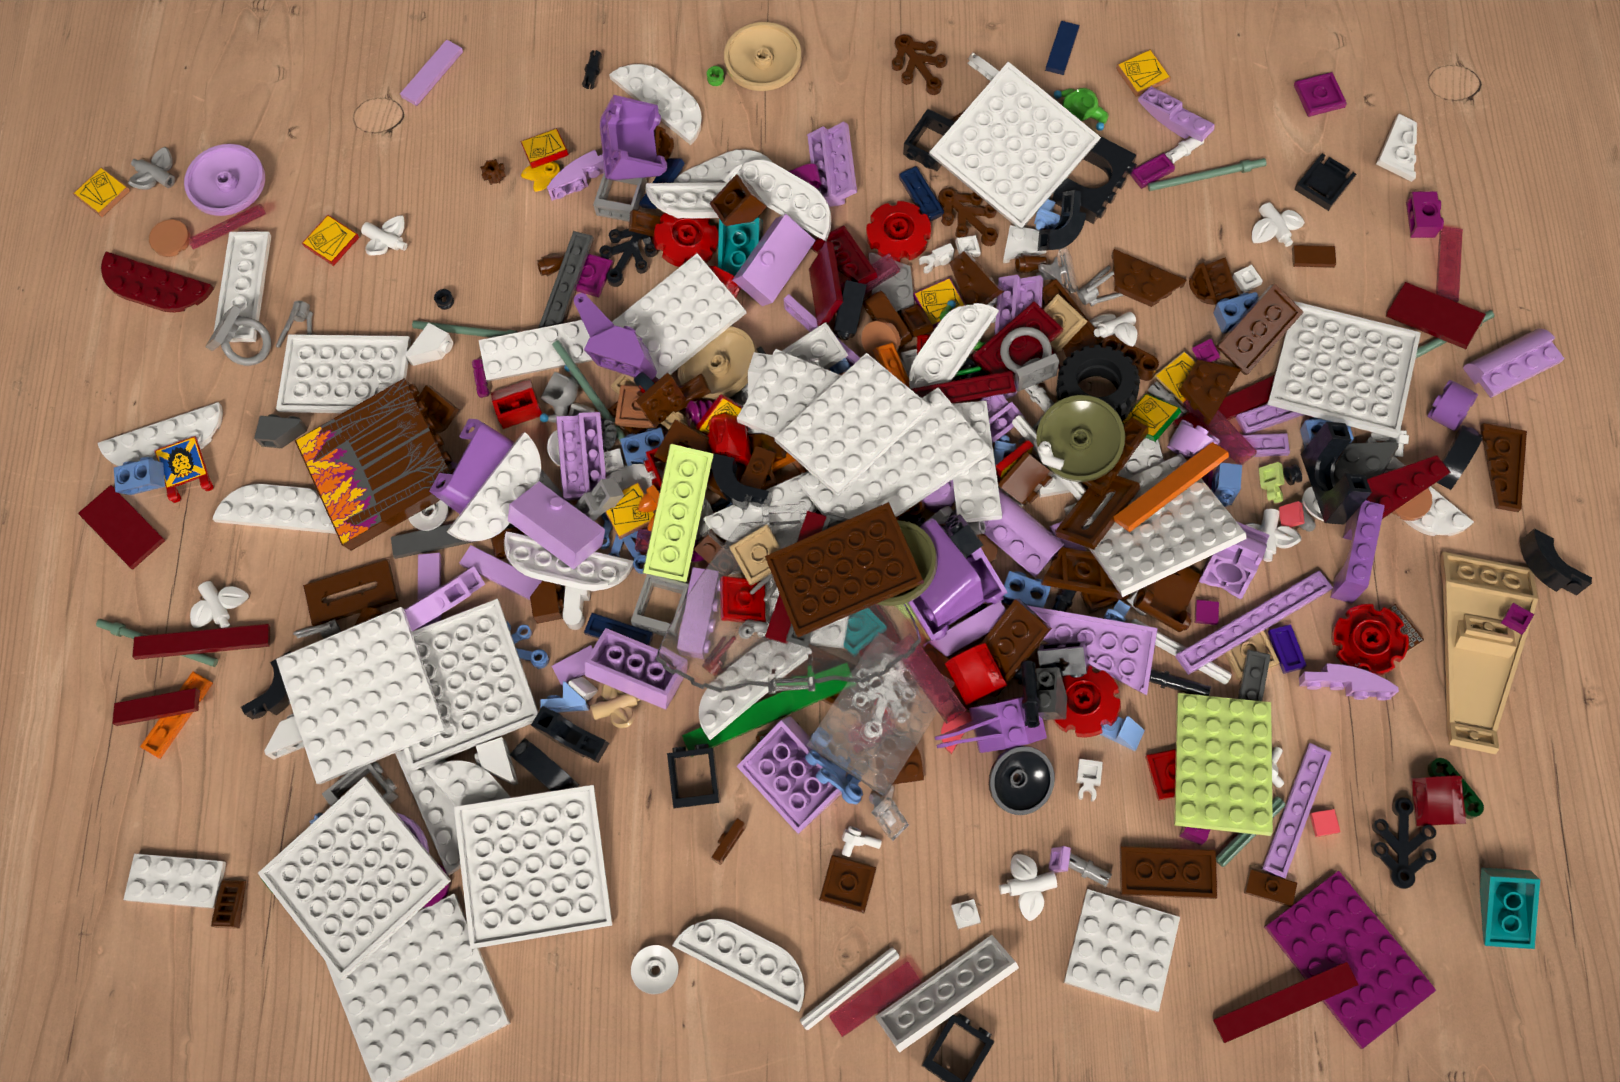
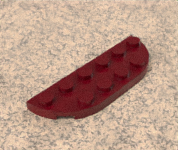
M107 251L102 259V277L113 293L125 300L163 312H183L185 308L195 304L198 306L214 290L211 284Z

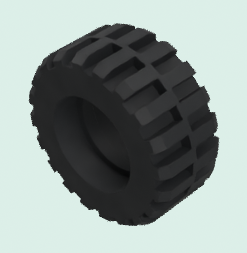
M1094 345L1093 348H1089V346L1082 347L1080 352L1078 350L1072 352L1071 357H1067L1063 361V366L1059 369L1056 388L1057 402L1070 396H1091L1085 393L1078 384L1089 377H1102L1112 382L1117 390L1111 395L1096 398L1108 403L1117 412L1120 419L1125 420L1129 416V412L1133 411L1137 401L1140 384L1138 369L1136 365H1132L1133 361L1129 356L1124 357L1122 351L1112 350L1113 347L1106 346V348H1103L1101 345Z

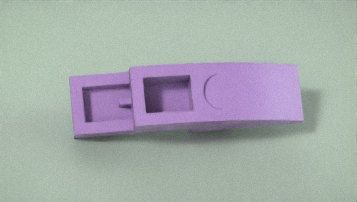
M1152 86L1138 98L1140 104L1156 120L1184 139L1191 136L1202 142L1214 131L1213 123L1182 108L1181 101Z
M593 150L577 158L562 169L547 186L551 200L561 199L568 194L581 191L588 187V179L596 178L603 174L605 171L603 154L598 156L596 151Z
M474 566L470 567L443 586L404 609L411 630L414 631L446 612L484 586L485 583Z
M1327 663L1321 669V672H1304L1299 677V686H1307L1309 690L1321 689V687H1330V690H1343L1345 687L1346 696H1354L1356 700H1364L1368 697H1377V700H1390L1391 697L1399 692L1396 685L1374 673L1341 664Z

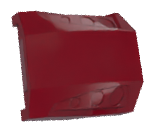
M1462 776L1411 779L1416 827L1466 824Z

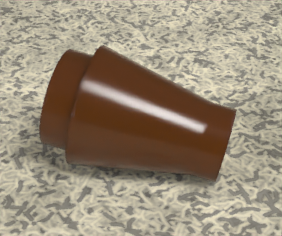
M1021 253L1020 256L1015 258L1016 271L1022 274L1038 270L1040 264L1047 265L1045 256Z
M565 255L541 257L540 260H537L541 276L546 275L548 277L559 271Z

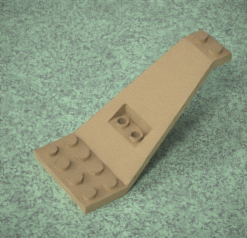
M1442 552L1440 564L1444 601L1446 708L1449 745L1497 754L1499 750L1498 726L1530 628L1529 624L1526 631L1521 635L1501 624V621L1512 603L1534 614L1538 602L1535 577L1530 568Z

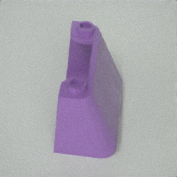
M613 95L600 120L606 179L625 180L656 177L665 173L667 162L663 156H657L654 129L661 121L658 105Z
M931 518L923 523L920 528L931 538L937 552L938 564L933 581L920 597L925 603L926 609L923 611L930 622L933 620L939 627L983 600L981 580L975 569L936 520Z
M981 547L966 559L979 575L983 600L939 627L933 620L930 622L923 611L926 609L925 603L920 596L906 603L931 640L942 639L947 635L948 625L984 602L992 604L1000 602L1004 599L1003 595L1008 593Z

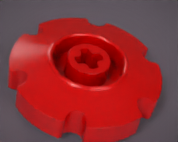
M897 201L895 206H891L889 203L881 205L871 214V223H868L866 227L869 247L871 249H878V255L898 262H900L901 258H907L910 261L920 256L927 248L926 240L931 238V223L926 214H919L918 206L905 201Z
M664 213L660 218V224L655 225L653 241L656 250L663 251L662 258L674 266L681 267L695 254H698L705 263L710 261L713 254L712 251L715 252L717 249L718 231L716 226L709 225L710 218H676Z
M1373 604L1354 606L1345 613L1347 619L1339 618L1333 628L1332 645L1340 648V651L1336 654L1339 661L1343 665L1363 669L1378 676L1392 671L1395 668L1393 661L1401 662L1408 650V635H1404L1400 631L1404 623L1394 612L1385 607L1381 611H1377L1374 609ZM1371 637L1373 641L1367 642V639Z
M1089 666L1087 674H1084L1082 677L1073 678L1070 675H1066V677L1062 678L1067 694L1066 719L1053 720L1062 731L1067 733L1072 729L1075 730L1076 737H1094L1103 733V725L1112 726L1116 722L1121 710V700L1115 697L1119 694V688L1115 680L1107 672L1101 670L1098 673H1094L1092 666Z

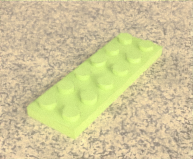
M670 444L643 568L644 574L687 582L713 459L712 453Z

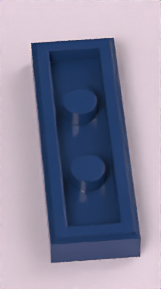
M1065 21L1060 22L1045 71L1064 75L1080 25Z
M668 158L665 173H662L661 176H656L653 183H673L685 162L678 158ZM645 193L639 205L644 209H657L648 198L647 193Z
M917 166L899 173L900 181L914 204L919 207L920 214H926L930 221L944 214L943 208Z
M591 613L584 630L585 635L599 639L605 628L648 646H650L654 635L653 632L595 613Z

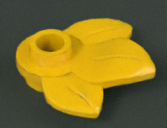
M549 162L536 168L528 166L522 171L521 177L534 181V192L547 189L552 179L560 172V167L555 162Z

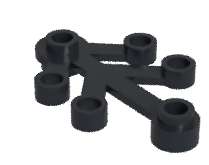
M629 228L622 231L613 229L609 232V238L612 243H619L621 239L633 236L628 242L613 247L604 245L599 250L601 257L606 259L623 252L616 267L607 273V280L610 286L618 287L622 285L624 281L622 272L632 254L636 262V271L640 274L647 272L648 265L642 258L638 244L642 239L645 245L646 256H656L657 250L655 245L652 244L650 236L629 231Z
M1405 797L1398 798L1392 804V811L1398 816V840L1389 831V825L1384 819H1378L1372 824L1373 831L1380 834L1398 855L1397 863L1388 854V847L1385 843L1378 842L1372 846L1373 855L1380 858L1391 870V881L1400 889H1407L1413 886L1415 883V873L1425 864L1436 860L1435 851L1426 848L1420 852L1418 859L1408 865V855L1426 840L1433 839L1436 836V829L1431 825H1426L1420 829L1419 834L1409 841V815L1413 812L1414 807L1413 803ZM1401 803H1405L1408 806V809L1403 810L1401 808ZM1377 823H1381L1384 829L1379 830L1377 828ZM1425 829L1431 831L1430 837L1425 834ZM1377 846L1383 848V854L1377 852ZM1425 852L1430 853L1431 860L1425 858ZM1401 872L1407 875L1406 881L1401 879Z

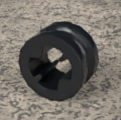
M440 289L435 293L434 300L440 309L447 310L453 306L454 298L449 290ZM446 297L447 301L442 302V298Z
M1293 464L1290 468H1283L1284 478L1289 485H1294L1295 482H1302V473L1298 465Z

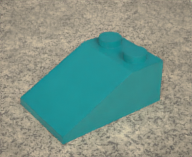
M756 218L753 222L725 226L719 219L718 268L735 277L763 237L762 219Z
M1481 867L1480 902L1484 946L1535 949L1541 879L1531 870Z

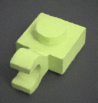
M1276 462L1260 467V485L1262 489L1267 490V499L1269 501L1273 500L1274 503L1282 502L1283 494L1279 488L1280 485L1285 484L1282 464Z

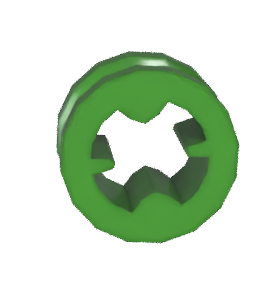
M713 66L707 70V81L710 85L720 86L723 84L724 71L722 68Z

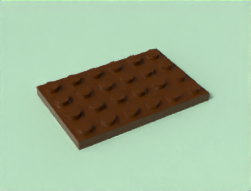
M889 502L765 556L798 638L924 583Z

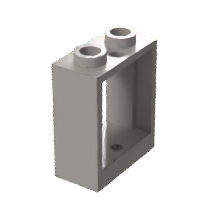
M604 171L593 204L596 215L629 222L630 211L639 210V203L643 198L647 183L646 177L609 180L606 179ZM613 181L637 185L631 205L607 200Z
M647 574L631 619L632 625L657 635L675 639L682 620L689 584ZM653 587L682 594L672 624L644 616Z
M376 761L348 772L322 793L330 806H332L340 799L343 793L371 772L386 791L383 798L388 804L399 797L394 791L397 789L396 785L390 778L385 779L381 773L384 770Z

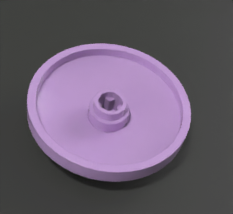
M222 144L205 150L191 162L185 174L184 187L188 198L202 212L215 216L232 215L246 209L259 197L265 184V171L258 157L248 148L236 144Z

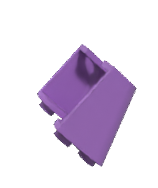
M468 419L459 436L462 439H469L471 441L454 473H439L429 491L459 514H461L515 443L478 419ZM474 427L475 429L469 433V430ZM446 480L445 484L439 488L441 482Z

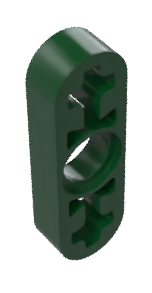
M1444 758L1433 760L1427 768L1430 777L1461 776L1452 764ZM1442 765L1444 767L1443 771L1437 773V766ZM1462 778L1463 796L1466 794L1468 796L1464 799L1465 815L1467 819H1473L1483 813L1484 805ZM1473 803L1475 805L1474 811L1469 812L1467 807Z

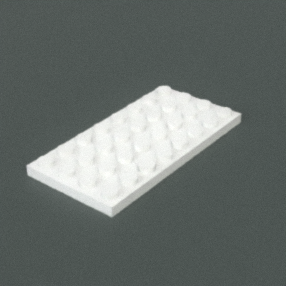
M936 388L921 398L930 405V410L841 495L836 496L810 472L798 479V484L824 516H827L829 513L851 519L889 502L895 517H897L991 454V449L942 391Z

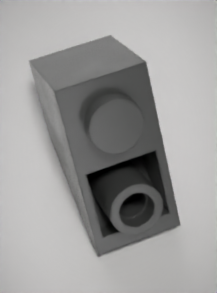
M274 414L260 416L254 439L261 447L282 449L307 432V427L300 418L295 416H289L288 418H282Z
M1058 667L1036 669L1037 698L1040 700L1039 716L1044 720L1066 719L1067 694L1060 669Z

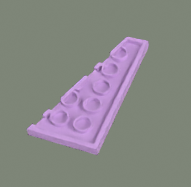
M1028 606L1052 628L1043 641L1049 644L1086 641L1090 666L1099 671L1104 670L1112 678L1147 695L1158 628Z

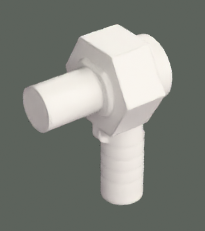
M1400 430L1398 438L1374 432L1371 433V438L1375 441L1399 443L1394 456L1403 457L1404 444L1409 442L1407 431Z
M1274 747L1272 751V783L1277 788L1284 785V781L1278 776L1279 768L1276 764L1283 752L1280 747Z
M849 826L848 830L845 829L842 835V840L845 841L842 854L850 857L854 845L863 846L865 844L879 849L882 840L868 835L863 836L860 829Z

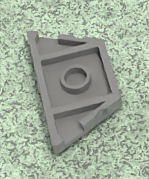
M872 252L868 253L869 262L878 277L871 281L872 295L881 290L898 314L900 310L914 306L911 267L898 261L888 260Z

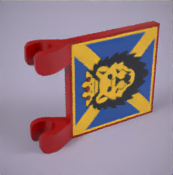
M196 436L154 450L157 460L163 462L167 497L173 503L181 501L177 486L199 479L202 489H205V491L214 489Z

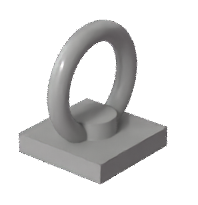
M233 305L225 312L205 347L214 351L221 345L223 352L231 361L243 366L256 365L262 362L270 352V334L266 327L255 319L248 317L237 318L242 309ZM239 326H251L260 333L263 346L256 356L250 358L241 357L231 349L229 342Z
M1020 327L1012 330L1003 339L1000 348L1001 358L1005 366L1015 373V387L1018 392L1057 376L1059 359L1056 353L1051 355V344L1046 335L1040 330L1032 327ZM1028 335L1039 340L1043 347L1041 359H1032L1023 366H1019L1012 361L1009 356V347L1014 339Z

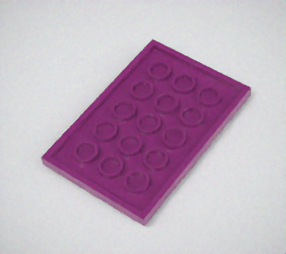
M1340 871L1335 872L1264 927L1305 979L1348 962L1359 985L1323 1000V1002L1360 1049L1365 1048L1436 991L1434 986Z

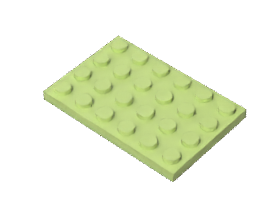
M1178 693L1174 826L1266 836L1272 835L1271 702Z

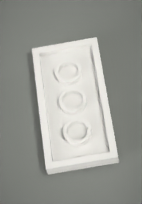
M134 854L123 900L215 909L226 862Z

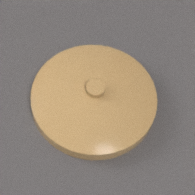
M771 22L752 23L736 31L728 40L724 50L725 67L729 76L744 88L754 91L774 90L787 84L797 74L801 65V47L796 36L779 24Z
M729 327L678 368L679 381L683 385L702 373L711 393L699 400H710L713 402L720 394L729 398L738 393L748 383V369L753 353H758L757 348L746 332L739 328Z

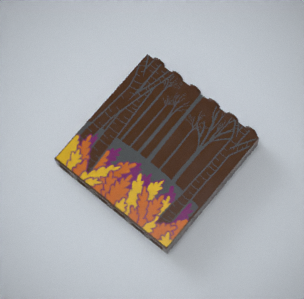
M405 378L295 440L340 543L350 551L440 501L439 498L429 491L439 473L453 474L455 468L453 469L451 466L453 460L450 454L444 451L442 447L444 445L443 439L434 431V428H436L434 421L426 414L428 409L425 403L419 400L417 396L420 394L418 388L414 383L410 384ZM446 480L441 482L439 488L445 484Z

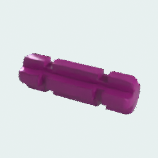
M474 359L472 367L474 368L473 373L477 394L480 398L488 397L489 389L487 388L488 383L486 381L482 359Z

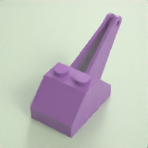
M577 294L574 297V304L590 336L584 351L600 367L634 378L643 372L652 380L656 376L657 371L647 347L642 342V339L637 336L636 331L628 326L623 328L615 326L586 294Z
M1019 696L969 708L971 722L935 736V740L957 736L974 729V738L943 742L936 746L937 748H943L959 743L976 741L979 753L1030 744L1047 738L1043 718L1040 716V725L1038 727L1029 728L1025 726V713L1021 703L1024 698Z

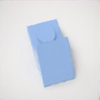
M563 681V698L558 695L547 696V699H541V707L544 706L557 713L589 711L587 702L565 681Z
M1126 716L1125 719L1118 717L1112 726L1103 725V733L1100 735L1136 751L1145 730L1129 716Z

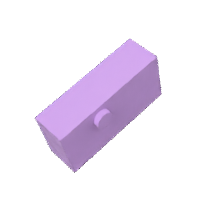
M784 214L773 221L732 281L761 306L771 304L816 240L787 214Z
M540 481L509 504L508 522L573 570L603 544L605 529Z
M605 628L585 661L586 677L665 710L686 674L685 660Z

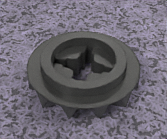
M601 418L603 451L606 452L615 443L616 427L611 420Z

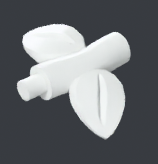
M1265 203L1259 208V212L1264 219L1255 224L1252 230V242L1263 243L1276 236L1280 243L1283 242L1288 247L1293 243L1290 238L1292 236L1290 230L1301 228L1305 222L1293 210H1286L1280 214L1272 203Z
M400 215L388 220L381 229L370 222L364 223L361 233L371 239L365 247L368 255L385 254L388 247L403 251L407 249L408 244L403 242L402 237H400L405 225L404 216Z
M1132 312L1124 313L1117 318L1110 313L1102 314L1090 320L1091 324L1097 327L1094 330L1096 337L1101 336L1105 338L1115 334L1118 339L1128 346L1133 347L1136 344L1137 329L1133 326L1136 323V317Z
M1276 509L1264 510L1261 525L1255 523L1246 524L1270 535L1263 556V560L1266 562L1272 561L1277 547L1283 549L1290 548L1301 541L1300 534L1292 527H1277L1280 512Z
M204 582L199 585L198 590L205 600L199 601L192 607L190 613L191 624L193 628H200L213 619L215 624H220L221 628H228L230 626L228 622L230 616L227 609L240 606L249 598V595L242 589L233 586L225 587L218 592L213 582Z
M1016 854L1012 857L1010 865L1011 873L1015 879H1009L1007 884L999 885L1000 894L1009 893L1010 896L1020 895L1018 900L1019 908L1023 916L1028 921H1031L1041 913L1045 901L1041 892L1057 888V880L1054 871L1037 876V865L1034 860L1026 855Z

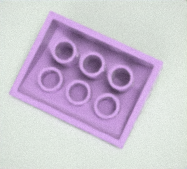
M789 716L782 719L737 767L799 834L834 802L842 792L829 782L822 784L818 781L816 773L823 767L818 763L815 766L809 764L805 756L810 750H815L825 760L826 758L820 749L813 747L810 743L811 738Z

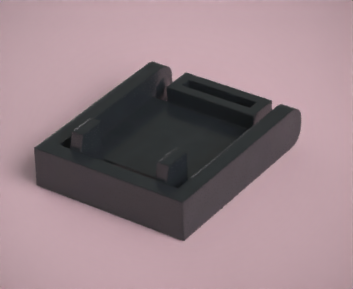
M1322 153L1298 182L1295 191L1329 211L1357 174L1353 172L1348 179L1345 178L1350 169L1330 157L1325 164H1322L1326 156Z

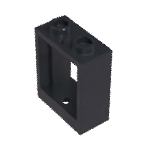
M927 109L904 142L903 155L910 160L923 164L928 169L938 171L942 165L930 156L928 152L915 145L927 128L944 136L955 122Z
M846 280L842 290L843 303L838 309L833 333L837 334V338L849 340V338L855 336L866 284Z
M708 744L695 745V750L686 751V746L672 748L673 753H667L673 809L720 803L714 747L709 748ZM708 754L713 794L680 798L675 758Z
M960 1013L957 1016L953 1014L926 1057L922 1067L944 1082H971L995 1041L990 1039L992 1034L985 1029L979 1027L976 1030L970 1026L971 1020ZM954 1024L985 1044L964 1081L933 1061Z

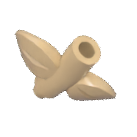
M604 684L601 692L604 702L590 705L594 719L597 720L610 716L611 723L615 727H629L635 719V712L631 707L638 705L637 701L641 699Z

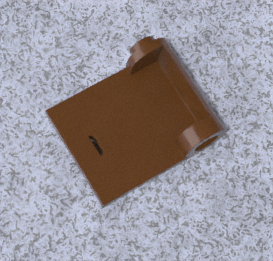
M1189 567L1181 569L1139 589L1133 601V606L1177 632L1185 631L1192 622L1190 619L1191 614L1186 610L1201 574Z

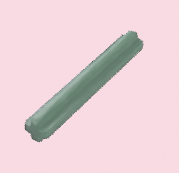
M1275 797L1272 800L1273 818L1285 806V802L1279 797ZM1239 833L1216 856V862L1222 867L1226 866L1257 834Z

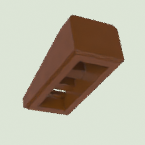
M246 881L221 882L211 927L240 929ZM228 888H238L237 892H227ZM226 897H235V901H226ZM225 906H233V909L225 910ZM231 915L230 920H223V916Z

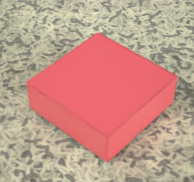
M1297 501L1279 507L1281 526L1294 527L1305 524L1301 502Z
M1335 809L1310 814L1315 837L1341 832Z

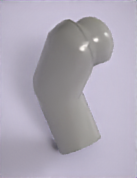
M746 620L739 627L738 634L741 638L748 639L754 632L766 633L768 624L763 621Z

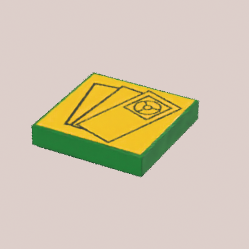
M1145 394L1135 405L1133 411L1129 412V416L1122 420V423L1124 424L1131 417L1135 418L1148 427L1149 433L1145 438L1156 442L1179 416L1181 410L1180 407Z

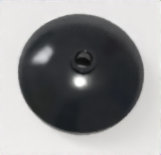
M1030 746L1013 747L1003 752L994 762L989 774V790L994 802L1004 811L1014 815H1027L1040 809L1048 801L1054 788L1055 775L1050 760L1044 753ZM1018 774V778L1013 780V776Z

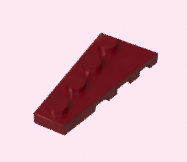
M845 225L829 232L826 241L821 238L815 239L816 241L810 248L818 254L826 241L833 242L837 268L851 281L862 284L878 278L876 271Z
M1437 455L1367 479L1372 493L1366 501L1385 505L1383 519L1451 472Z

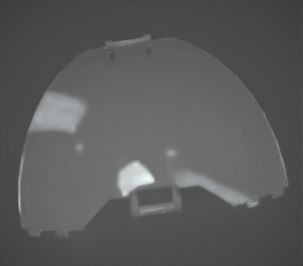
M799 501V504L772 506L762 504V521L739 524L709 563L679 608L662 640L655 660L661 663L663 668L674 675L676 673L691 681L692 685L701 689L706 687L720 693L749 685L768 686L769 694H776V691L808 689L810 692L816 691V683L830 680L864 683L876 676L879 678L889 672L890 668L900 660L908 658L922 641L915 620L905 603L896 606L875 604L819 628L813 632L808 648L790 642L786 645L765 638L766 633L754 632L750 638L743 639L738 634L739 627L743 624L742 622L721 620L720 578L722 576L746 578L729 546L766 524L769 525L781 549L796 543L807 513L806 501ZM800 512V520L770 522V514ZM771 579L765 583V596L773 585ZM776 588L769 600L765 601L766 622L768 626L779 596L778 588Z

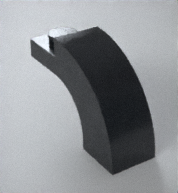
M1081 191L1063 192L1060 220L1052 229L1039 230L1037 251L1062 249L1078 237L1086 219V213L1080 212L1082 203Z
M1464 425L1460 427L1452 445L1442 459V462L1451 473L1436 483L1452 490L1483 439L1481 438L1482 435L1474 428Z
M713 454L712 471L714 479L721 493L730 503L747 510L749 502L756 507H763V505L770 507L772 497L769 491L748 487L738 482L736 479L738 465L735 458Z
M1534 528L1520 540V548L1526 564L1533 574L1552 590L1557 592L1563 588L1577 596L1592 584V577L1569 566L1559 557L1554 547V538Z
M289 651V652L285 653V654L282 655V656H285V655H287V654H289V653H292V652ZM276 659L270 662L274 671V678L270 688L261 696L241 706L244 715L252 720L263 717L267 711L278 715L290 705Z
M544 706L541 707L531 724L533 728L554 742L596 763H599L610 744Z
M526 738L510 753L514 760L550 791L577 788L579 786L571 776Z

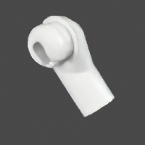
M1041 442L1037 452L1042 464L1062 470L1065 460L1054 457L1049 442Z

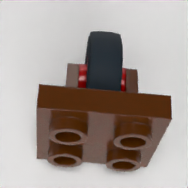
M641 372L634 378L635 384L640 389L636 393L639 396L636 403L654 427L663 422L666 417L686 401L685 396L669 373H666L660 379L655 376L651 380L646 374Z

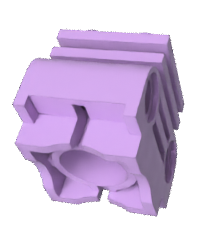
M1237 522L1246 533V539L1209 556L1199 582L1221 587L1231 595L1236 596V598L1242 599L1263 559L1270 535Z

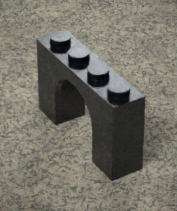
M1101 137L1083 160L1102 169L1107 174L1109 182L1099 188H1086L1066 178L1054 191L1052 201L1062 207L1063 192L1081 191L1082 203L1080 212L1086 213L1085 220L1094 224L1098 218L1101 219L1104 216L1107 204H1112L1117 195L1115 192L1118 188H1123L1127 180L1126 176L1128 174L1131 175L1137 164L1134 163L1136 154Z
M1326 421L1300 454L1324 523L1344 525L1372 493L1365 475L1345 473L1338 483H1335L1334 470L1337 459L1352 441L1346 423Z

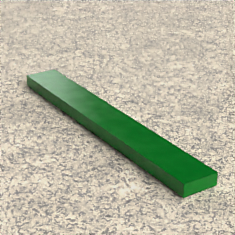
M845 664L753 704L711 740L708 739L702 727L682 735L687 750H695V745L708 744L709 748L716 747L854 687L856 683L848 664Z

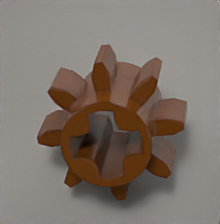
M497 159L486 160L484 166L480 167L483 180H488L490 185L500 184L502 178L506 177L505 167L503 163L498 164Z

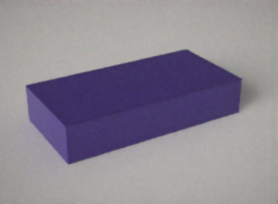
M1291 624L1268 631L1283 674L1304 669L1307 666Z

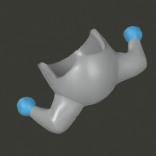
M566 365L564 369L570 373L571 378L554 372L541 396V399L553 406L555 410L553 415L542 413L540 415V421L556 423L557 416H568L569 406L576 400L580 384Z

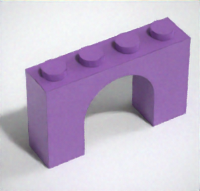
M1365 500L1346 522L1343 538L1352 540L1346 562L1334 578L1330 598L1353 604L1367 589L1385 505Z

